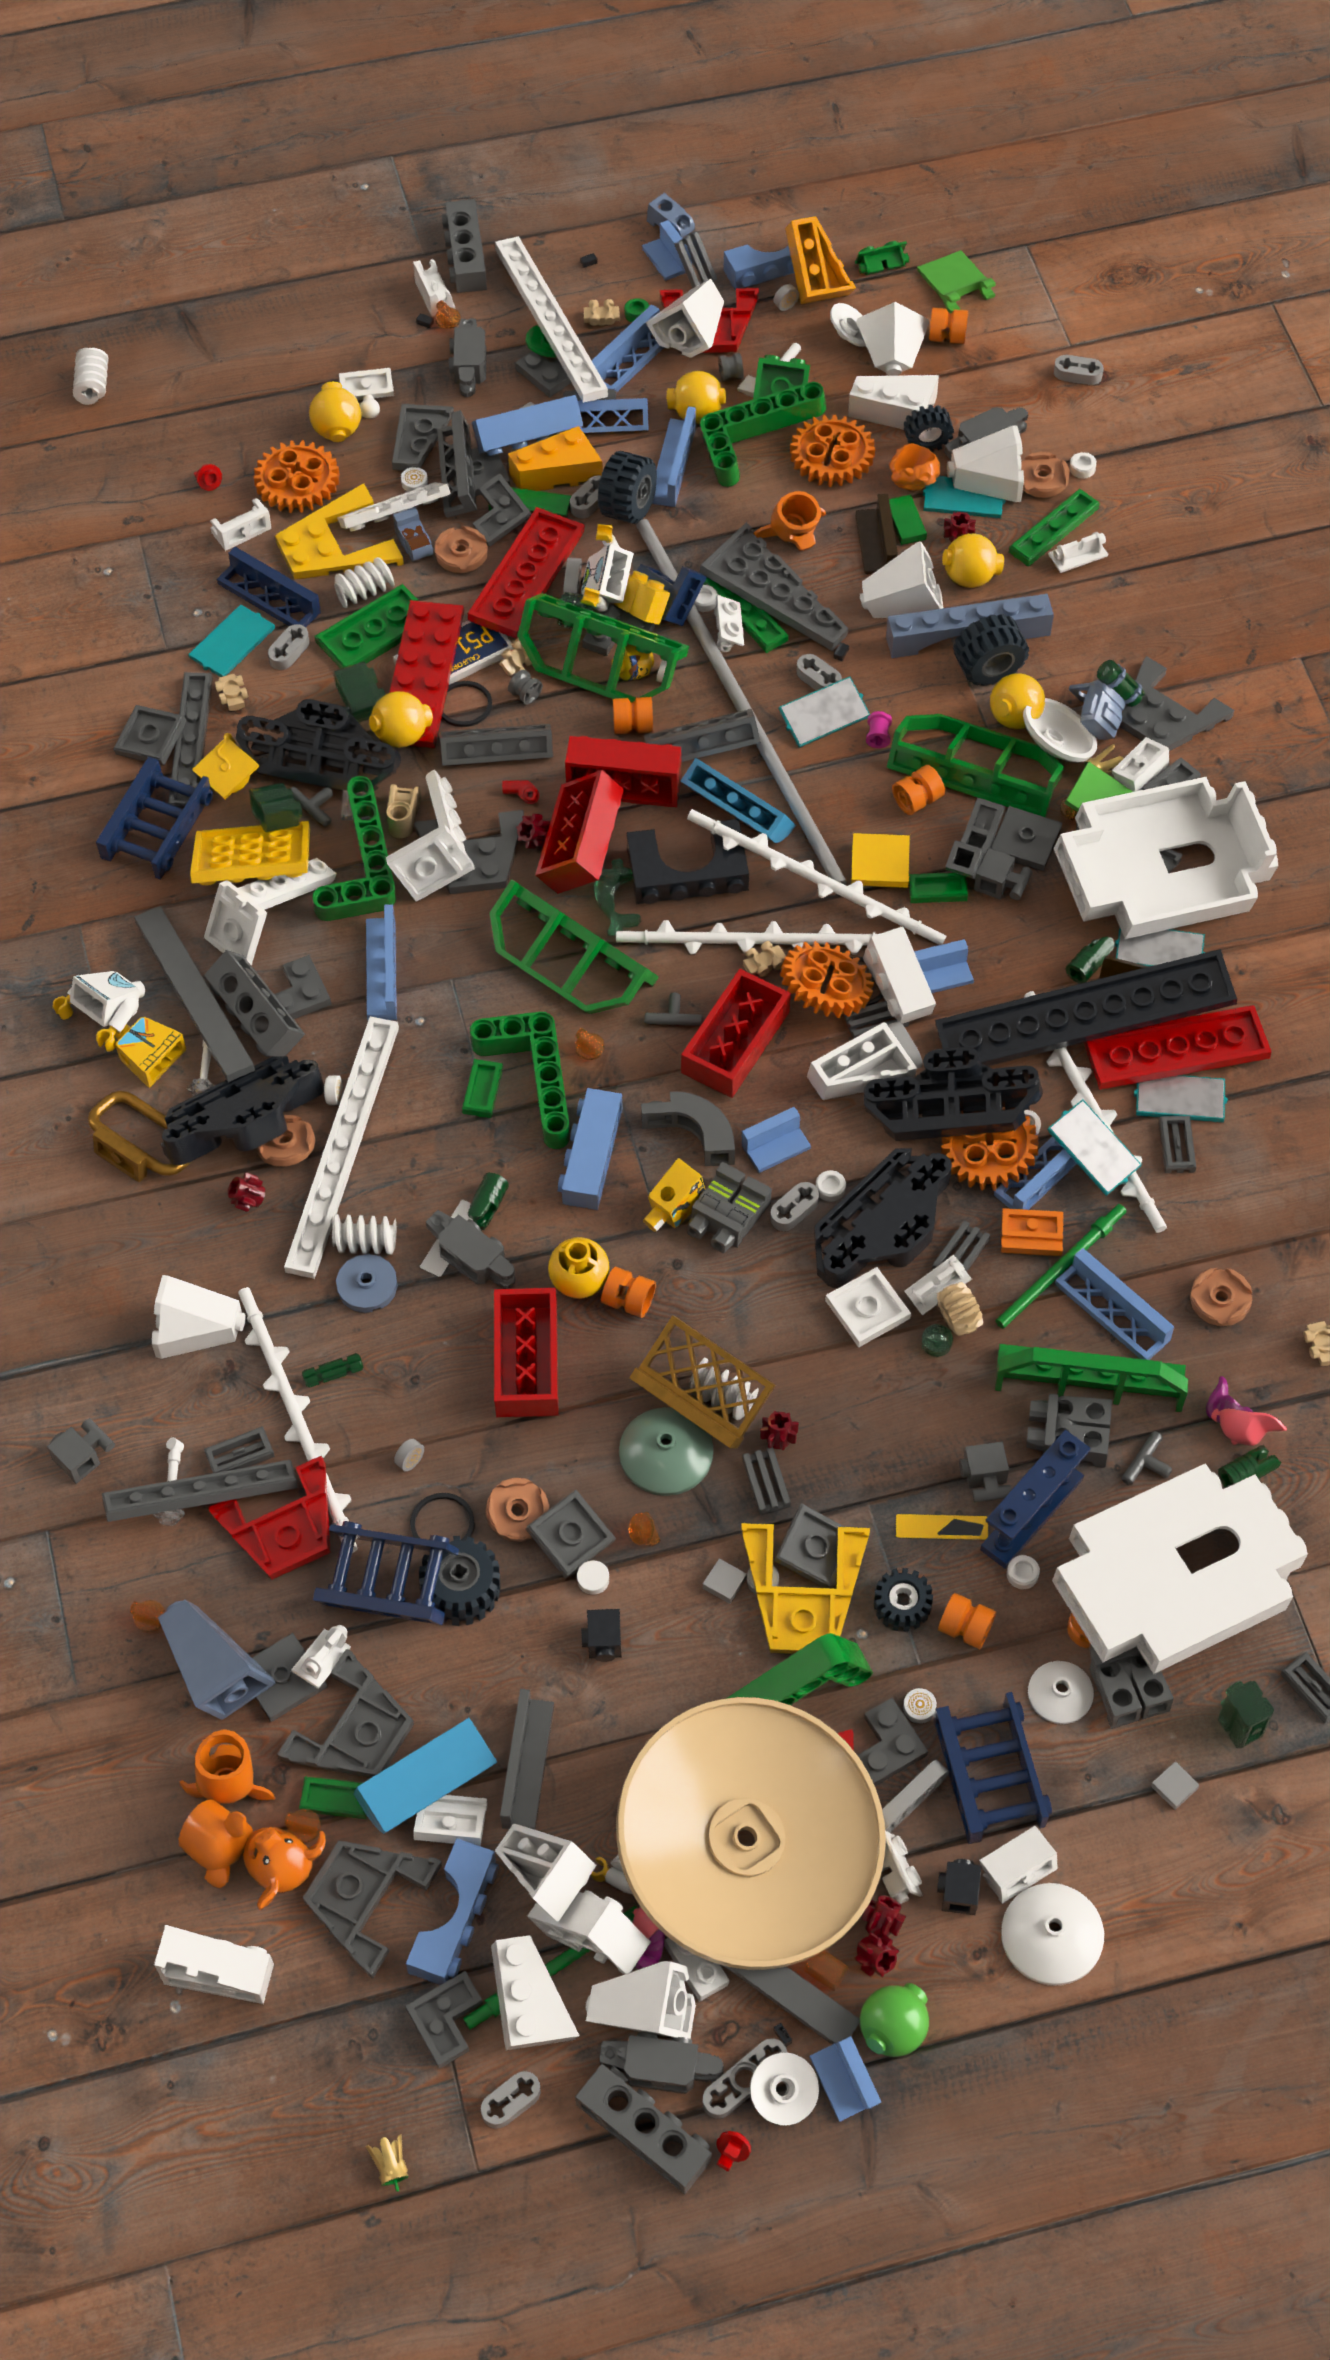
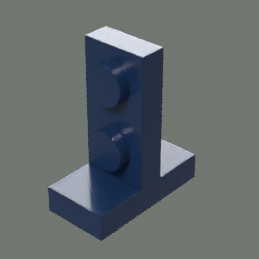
M640 564L638 572L648 575V581L655 580L664 584V590L670 593L662 618L683 626L707 577L682 566L676 580L673 581L659 570Z

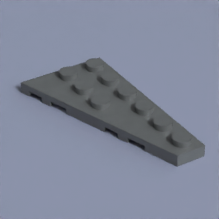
M747 522L701 564V574L829 650L833 651L847 637L849 628L829 608H824L817 601L818 596L812 590L808 591L802 585L803 580L778 554H772L767 549V543L761 537L757 538L751 532L752 527Z

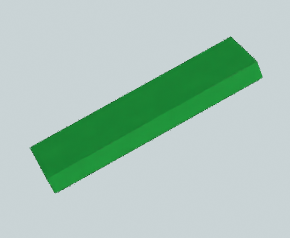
M1077 490L1009 546V553L1026 566H1031L1099 509L1100 502L1083 490Z
M708 577L706 578L703 585L713 587L720 596L740 602L742 627L766 653L788 641L789 635L767 612Z

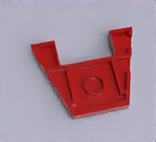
M736 288V308H722L712 347L702 353L738 351L759 299V288ZM683 289L660 290V301L664 309L683 296Z
M322 1456L295 1467L307 1494L306 1496L246 1523L237 1499L222 1501L208 1507L212 1516L271 1580L330 1553L326 1463Z

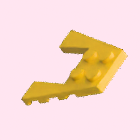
M361 484L275 535L276 543L295 580L329 575V571L343 570L345 572V570L350 569L354 572L355 566L360 565L364 567L365 562L370 561L373 563L376 557H380L386 564L397 563V566L404 565L403 556L394 539L343 555L328 524L337 522V517L374 504L365 484Z
M742 1523L741 1531L770 1653L794 1654L823 1635L832 1633L841 1636L868 1542L870 1528L838 1527L836 1589L772 1586L774 1524Z

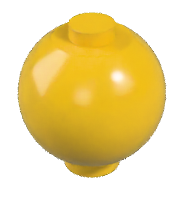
M704 371L686 373L677 381L675 388L667 389L668 409H675L678 415L685 420L688 406L696 407V424H700L701 418L704 415L721 410L722 404H726L725 388H721L719 381L713 375Z
M327 382L322 385V391L317 393L311 401L309 419L312 427L320 436L333 442H342L357 430L361 420V408L355 396L348 390L343 389L341 383Z
M971 533L959 536L949 545L948 549L944 550L942 564L945 565L948 576L956 584L966 588H976L989 582L993 575L999 576L1002 573L1004 556L996 552L995 546L989 539L982 535Z
M1021 673L1007 675L1000 679L992 689L990 695L991 712L995 719L1005 727L1011 729L1026 728L1023 718V711L1026 706L1032 707L1031 717L1033 719H1038L1044 711V691L1041 685L1029 675Z
M396 691L384 695L376 702L369 717V725L380 741L392 747L402 748L414 744L421 738L425 728L431 726L433 716L427 704L422 705L412 694Z
M583 1237L570 1238L560 1243L552 1252L548 1263V1273L552 1284L560 1293L571 1298L582 1299L596 1294L605 1285L609 1276V1260L605 1251L593 1240Z

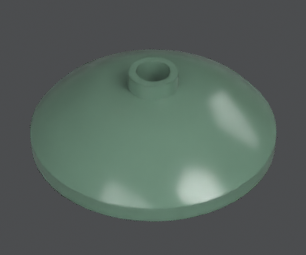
M656 1408L640 1414L626 1427L620 1440V1463L629 1480L640 1489L655 1495H677L694 1488L705 1478L713 1461V1442L709 1433L673 1408ZM663 1439H669L672 1441L668 1445H664L661 1443Z

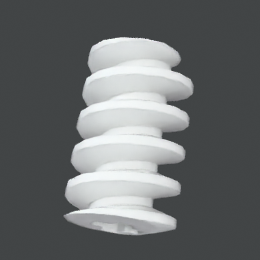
M82 348L76 352L73 396L77 401L85 405L96 403L98 399H101L106 394L108 355L100 349Z
M376 557L373 563L370 561L365 562L364 568L357 565L354 568V572L348 569L345 570L344 576L341 573L336 574L334 586L339 601L344 608H347L348 598L353 604H357L356 595L359 594L363 600H366L367 590L373 596H376L377 586L385 592L386 582L392 588H394L395 584L387 564L380 557Z
M335 1214L332 1230L333 1247L336 1244L338 1252L343 1253L348 1245L350 1252L356 1253L360 1245L363 1254H368L371 1246L375 1254H380L383 1247H385L386 1253L392 1255L396 1246V1219L393 1225H389L387 1216H384L379 1225L375 1216H371L369 1224H365L363 1215H359L357 1223L354 1224L351 1215H347L345 1222L341 1223L339 1214Z
M703 1358L698 1365L708 1363V1359ZM713 1366L710 1369H698L701 1387L717 1384ZM727 1369L721 1373L722 1383L728 1382L729 1370ZM693 1374L690 1379V1389L695 1388ZM737 1375L732 1380H737ZM750 1382L744 1384L747 1400L756 1399L759 1388L750 1393ZM739 1383L723 1387L726 1405L742 1401ZM718 1388L702 1391L705 1403L711 1400V1406H721ZM696 1392L690 1393L695 1397L697 1396ZM754 1403L748 1404L749 1411ZM743 1405L727 1408L728 1414L733 1411V1418L737 1421L745 1416Z

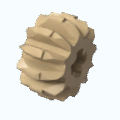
M962 1282L951 1284L937 1293V1304L954 1334L957 1336L969 1334L983 1325V1314L966 1284Z

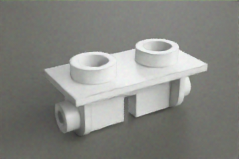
M1095 532L1091 536L1082 538L1080 542L1076 540L1065 545H1058L1056 549L1048 552V555L1059 572L1062 573L1108 557V553L1102 546V544L1106 543V538L1103 533Z
M716 595L717 606L714 609V615L716 616L717 629H719L717 633V646L720 651L729 652L734 644L744 646L740 602Z
M952 1255L904 1292L919 1312L924 1315L937 1305V1293L942 1291L943 1288L960 1282L966 1284L972 1278L965 1271L961 1262Z
M342 1625L333 1626L329 1631L324 1628L291 1671L319 1689L345 1650L351 1648L350 1645L345 1643L347 1640V1629Z
M885 1831V1857L882 1872L888 1868H891L892 1872L882 1877V1880L890 1898L902 1904L909 1900V1893L919 1897L923 1896L919 1885L922 1884L921 1878L913 1866L909 1867L904 1856L908 1853L904 1842L898 1835L895 1836Z

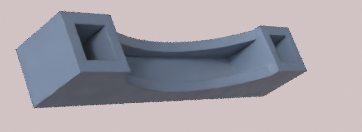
M1048 594L888 616L886 639L891 658L918 655L919 650L936 642L959 636L971 623L994 614L996 616L1005 614L1006 617H1012L1024 639L1051 636L1054 613Z

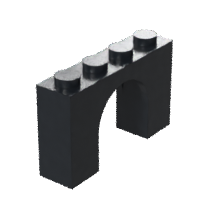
M739 819L721 821V824L741 833ZM655 829L626 832L627 852L636 904H653L659 901H679L685 898L710 897L716 894H736L742 891H749V870L745 849L740 845L727 851L723 849V838L717 834H711L714 857L710 863L696 871L682 872L670 868L660 858Z

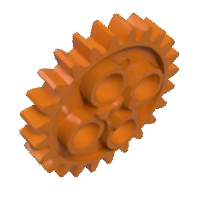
M836 414L833 415L832 420H828L826 415H823L822 421L813 417L812 425L804 422L803 429L797 428L796 435L792 436V443H790L791 462H794L795 470L800 469L801 477L809 474V482L816 478L818 479V485L828 481L829 487H832L833 482H837L841 487L843 486V480H847L852 484L853 477L862 479V472H869V466H873V459L875 458V441L871 439L870 431L865 432V425L856 427L857 420L855 419L848 423L847 416L837 420ZM839 435L837 438V445L834 446L836 436ZM828 456H831L830 463L828 466H826V464L828 463Z
M291 440L290 446L287 447L284 443H280L281 449L277 450L271 447V455L263 453V460H257L258 467L254 468L255 476H253L257 494L261 495L262 501L269 502V507L278 504L279 511L288 507L289 513H292L294 508H298L299 512L303 513L304 507L307 506L312 511L313 504L316 503L319 506H323L322 499L331 500L330 493L337 492L336 485H339L340 474L336 458H332L330 451L325 452L324 446L315 449V442L305 446L304 440L299 445H295V442Z
M814 941L812 947L807 942H804L802 948L796 945L793 951H788L782 963L780 976L783 977L782 985L788 986L787 991L791 994H796L795 1002L804 1001L803 1008L812 1006L814 1007L813 1011L815 1014L819 1010H823L826 1017L829 1016L830 1012H833L837 1018H840L842 1012L847 1017H850L852 1011L858 1014L861 1008L865 1009L873 993L874 982L870 981L872 974L865 973L867 966L858 965L859 957L851 959L849 957L850 951L842 953L838 945L835 949H831L828 942L825 943L824 947H821L817 941ZM829 965H832L834 967L826 991L822 994L820 992Z
M1029 1115L1025 1116L1026 1121L1015 1131L984 1133L974 1136L941 1137L942 1144H944L941 1145L942 1154L946 1155L952 1163L951 1175L958 1173V1182L968 1178L970 1188L976 1182L980 1183L982 1191L985 1189L986 1184H991L993 1191H996L997 1183L1001 1182L1005 1188H1008L1009 1179L1018 1183V1173L1028 1175V1166H1034V1156H1038V1146H1036L1039 1145L1038 1135H1035L1036 1126L1030 1125ZM1002 1155H1011L1010 1158H1001ZM973 1158H981V1160L977 1162L971 1161V1159Z

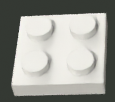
M878 1267L832 1291L825 1297L826 1303L858 1347L897 1327L911 1317V1312Z

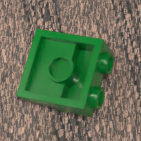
M764 355V358L759 357L753 399L808 383L810 365L805 364V360L791 358L790 362L780 361V357L775 355Z

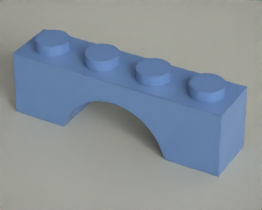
M748 245L724 251V272L735 290L736 288H745L794 273L789 245L776 252H761Z
M456 1838L444 1871L446 1880L454 1886L459 1894L457 1910L450 1921L444 1926L432 1931L418 1932L406 1962L408 1974L439 1985L449 1981L450 1977L454 1978L457 1976L462 1963V1959L458 1958L463 1946H469L474 1933V1927L471 1926L475 1914L481 1915L487 1896L484 1895L488 1883H494L498 1873L499 1864H496L494 1851Z

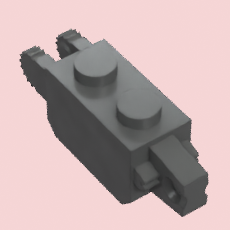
M475 318L460 319L459 327H454V338L449 339L450 354H454V357H449V373H454L455 384H460V394L468 398L475 394L476 384L486 380L487 347L485 345V330L477 327Z
M994 407L960 423L958 437L945 445L944 453L951 460L952 450L1010 426H1018L1019 434L1021 435L1027 429V410L1019 407L1006 412L1003 408Z
M439 1210L434 1212L426 1221V1228L439 1241L440 1257L475 1284H485L489 1279L503 1287V1289H511L513 1284H515V1268L505 1258L504 1246L495 1237L489 1238L482 1233L480 1227L470 1219L465 1220L459 1214L452 1218Z
M638 2032L637 2036L629 2035L628 2041H603L601 2046L600 2065L603 2064L608 2068L615 2067L619 2071L624 2072L629 2085L632 2087L686 2094L694 2088L695 2081H711L712 2083L724 2074L722 2058L720 2059L715 2054L712 2056L708 2053L698 2052V2044H692V2040L685 2037H672L670 2041L658 2039V2036L653 2033Z

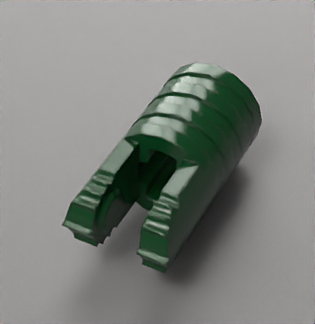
M1108 936L1101 937V939H1095L1087 946H1084L1066 966L1065 970L1068 976L1078 984L1086 983L1098 968L1102 966L1104 957L1108 956L1112 949H1114L1113 939Z
M490 1172L484 1175L467 1212L469 1218L473 1219L472 1221L480 1227L481 1231L485 1230L489 1222H491L509 1187V1183L505 1178Z
M1260 1445L1241 1457L1236 1458L1234 1461L1227 1463L1225 1466L1220 1467L1218 1474L1222 1484L1227 1488L1252 1475H1256L1260 1479L1279 1468L1282 1462L1275 1455L1266 1458L1269 1451L1264 1445Z

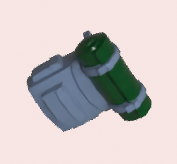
M1107 660L1099 666L1097 671L1098 680L1090 683L1070 685L1069 690L1080 701L1084 702L1080 722L1099 740L1115 738L1122 721V711L1125 705L1128 707L1136 706L1141 702L1142 696L1145 695L1142 686L1120 664L1113 660ZM1085 690V691H1088V692H1087V694H1084V693H1082V692H1080V691Z

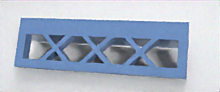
M651 304L591 360L602 380L617 377V381L612 386L605 383L608 389H615L616 393L664 348L657 343L656 339H651L652 333L646 324L649 319L660 312V309ZM649 347L647 353L635 354L636 349ZM633 362L631 368L619 369V365L622 363Z
M647 398L595 400L584 403L583 401H577L580 412H587L594 419L587 427L580 428L583 433L649 430ZM631 410H643V425L632 426L625 419V416ZM605 411H613L620 418L613 426L607 427L599 420ZM617 411H626V412H625L623 415H621V414H620L619 412H617ZM591 412H600V413H599L597 416H595V415H594L593 413H591ZM597 421L602 427L591 426ZM621 421H624L628 426H617V425H618Z
M688 406L685 420L670 418L656 469L657 484L652 504L676 506L696 430V407Z
M393 904L384 905V918L366 919L367 1020H369L370 1016L386 1020H397L396 923Z
M1053 1136L1038 1149V1156H1034L1035 1165L1028 1166V1171L1030 1169H1042L1031 1180H1027V1175L1018 1173L1019 1179L1023 1176V1180H1019L1017 1183L1009 1179L1008 1188L1001 1184L994 1191V1196L1010 1209L1029 1210L1077 1164ZM1050 1150H1062L1051 1161H1047L1046 1153ZM1011 1187H1023L1014 1195V1199L1005 1193Z
M1084 1248L1074 1255L1072 1266L1056 1279L1055 1285L1140 1359L1150 1360L1171 1340L1174 1326ZM1077 1274L1085 1281L1086 1289H1074L1067 1281ZM1090 1296L1104 1297L1108 1301V1309L1095 1308L1091 1304ZM1113 1316L1127 1317L1131 1321V1328L1117 1327L1113 1322ZM1136 1336H1149L1156 1343L1145 1351L1136 1343Z

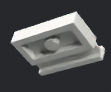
M445 1795L417 1813L413 1831L414 1840L454 1844L456 1838L481 1846L485 1813L487 1811V1799Z

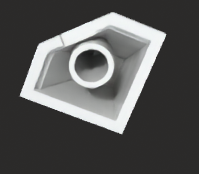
M709 279L688 291L649 319L646 324L660 346L667 349L670 347L682 351V355L692 358L712 347L724 300L713 281Z
M893 302L857 318V325L875 367L886 372L887 375L897 376L901 372L912 368L929 326V319Z
M1010 426L952 450L951 461H947L948 478L952 477L954 488L1013 502H1021L1024 472L1021 471L1020 455L1023 453L1018 426Z
M921 541L909 547L862 581L863 593L860 594V601L863 608L868 609L873 618H888V616L943 608L941 589L939 584H936L933 571L931 570L934 568L932 560Z
M162 1275L154 1306L156 1328L159 1329V1331L154 1330L152 1332V1347L155 1356L162 1359L235 1342L238 1331H243L246 1318L245 1313L241 1311L239 1300L170 1276Z
M663 1961L593 1985L591 1994L586 2002V2021L633 2031L649 2032L661 2036L690 2039L696 2004L693 1994L687 1993L684 1983L689 1978L687 1967Z

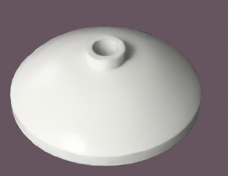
M1045 698V707L1042 715L1038 719H1033L1031 717L1032 707H1025L1023 718L1026 729L1036 744L1046 753L1069 762L1087 761L1095 754L1097 750L1096 737L1080 722L1081 716L1074 710L1058 701Z
M1045 1883L1029 1887L1012 1900L1004 1914L1001 1938L1008 1959L1021 1974L1035 1982L1057 1986L1075 1982L1092 1970L1102 1952L1104 1929L1098 1911L1083 1894L1062 1884ZM1052 1922L1058 1923L1061 1930L1054 1932L1049 1928V1924Z

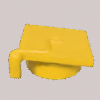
M225 733L224 739L192 769L201 779L203 776L208 777L210 787L224 800L232 793L243 789L249 782L250 775L260 767L257 762L236 745V741L230 733Z

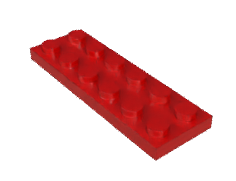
M536 507L469 610L468 621L517 639L526 600L541 593L546 594L582 537L585 524Z
M410 600L389 693L402 691L412 694L422 705L427 704L430 707L433 716L431 726L426 727L421 738L410 746L435 748L465 612L464 605Z
M1254 1005L1184 1017L1084 1042L1099 1090L1270 1059L1272 1053Z

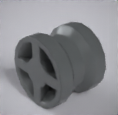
M734 353L731 357H726L725 355L718 356V367L722 382L728 381L732 377L737 379L744 377L740 353Z
M522 669L511 678L508 691L514 696H520V700L524 704H530L537 699L543 686L541 681L536 678L532 679L531 674Z

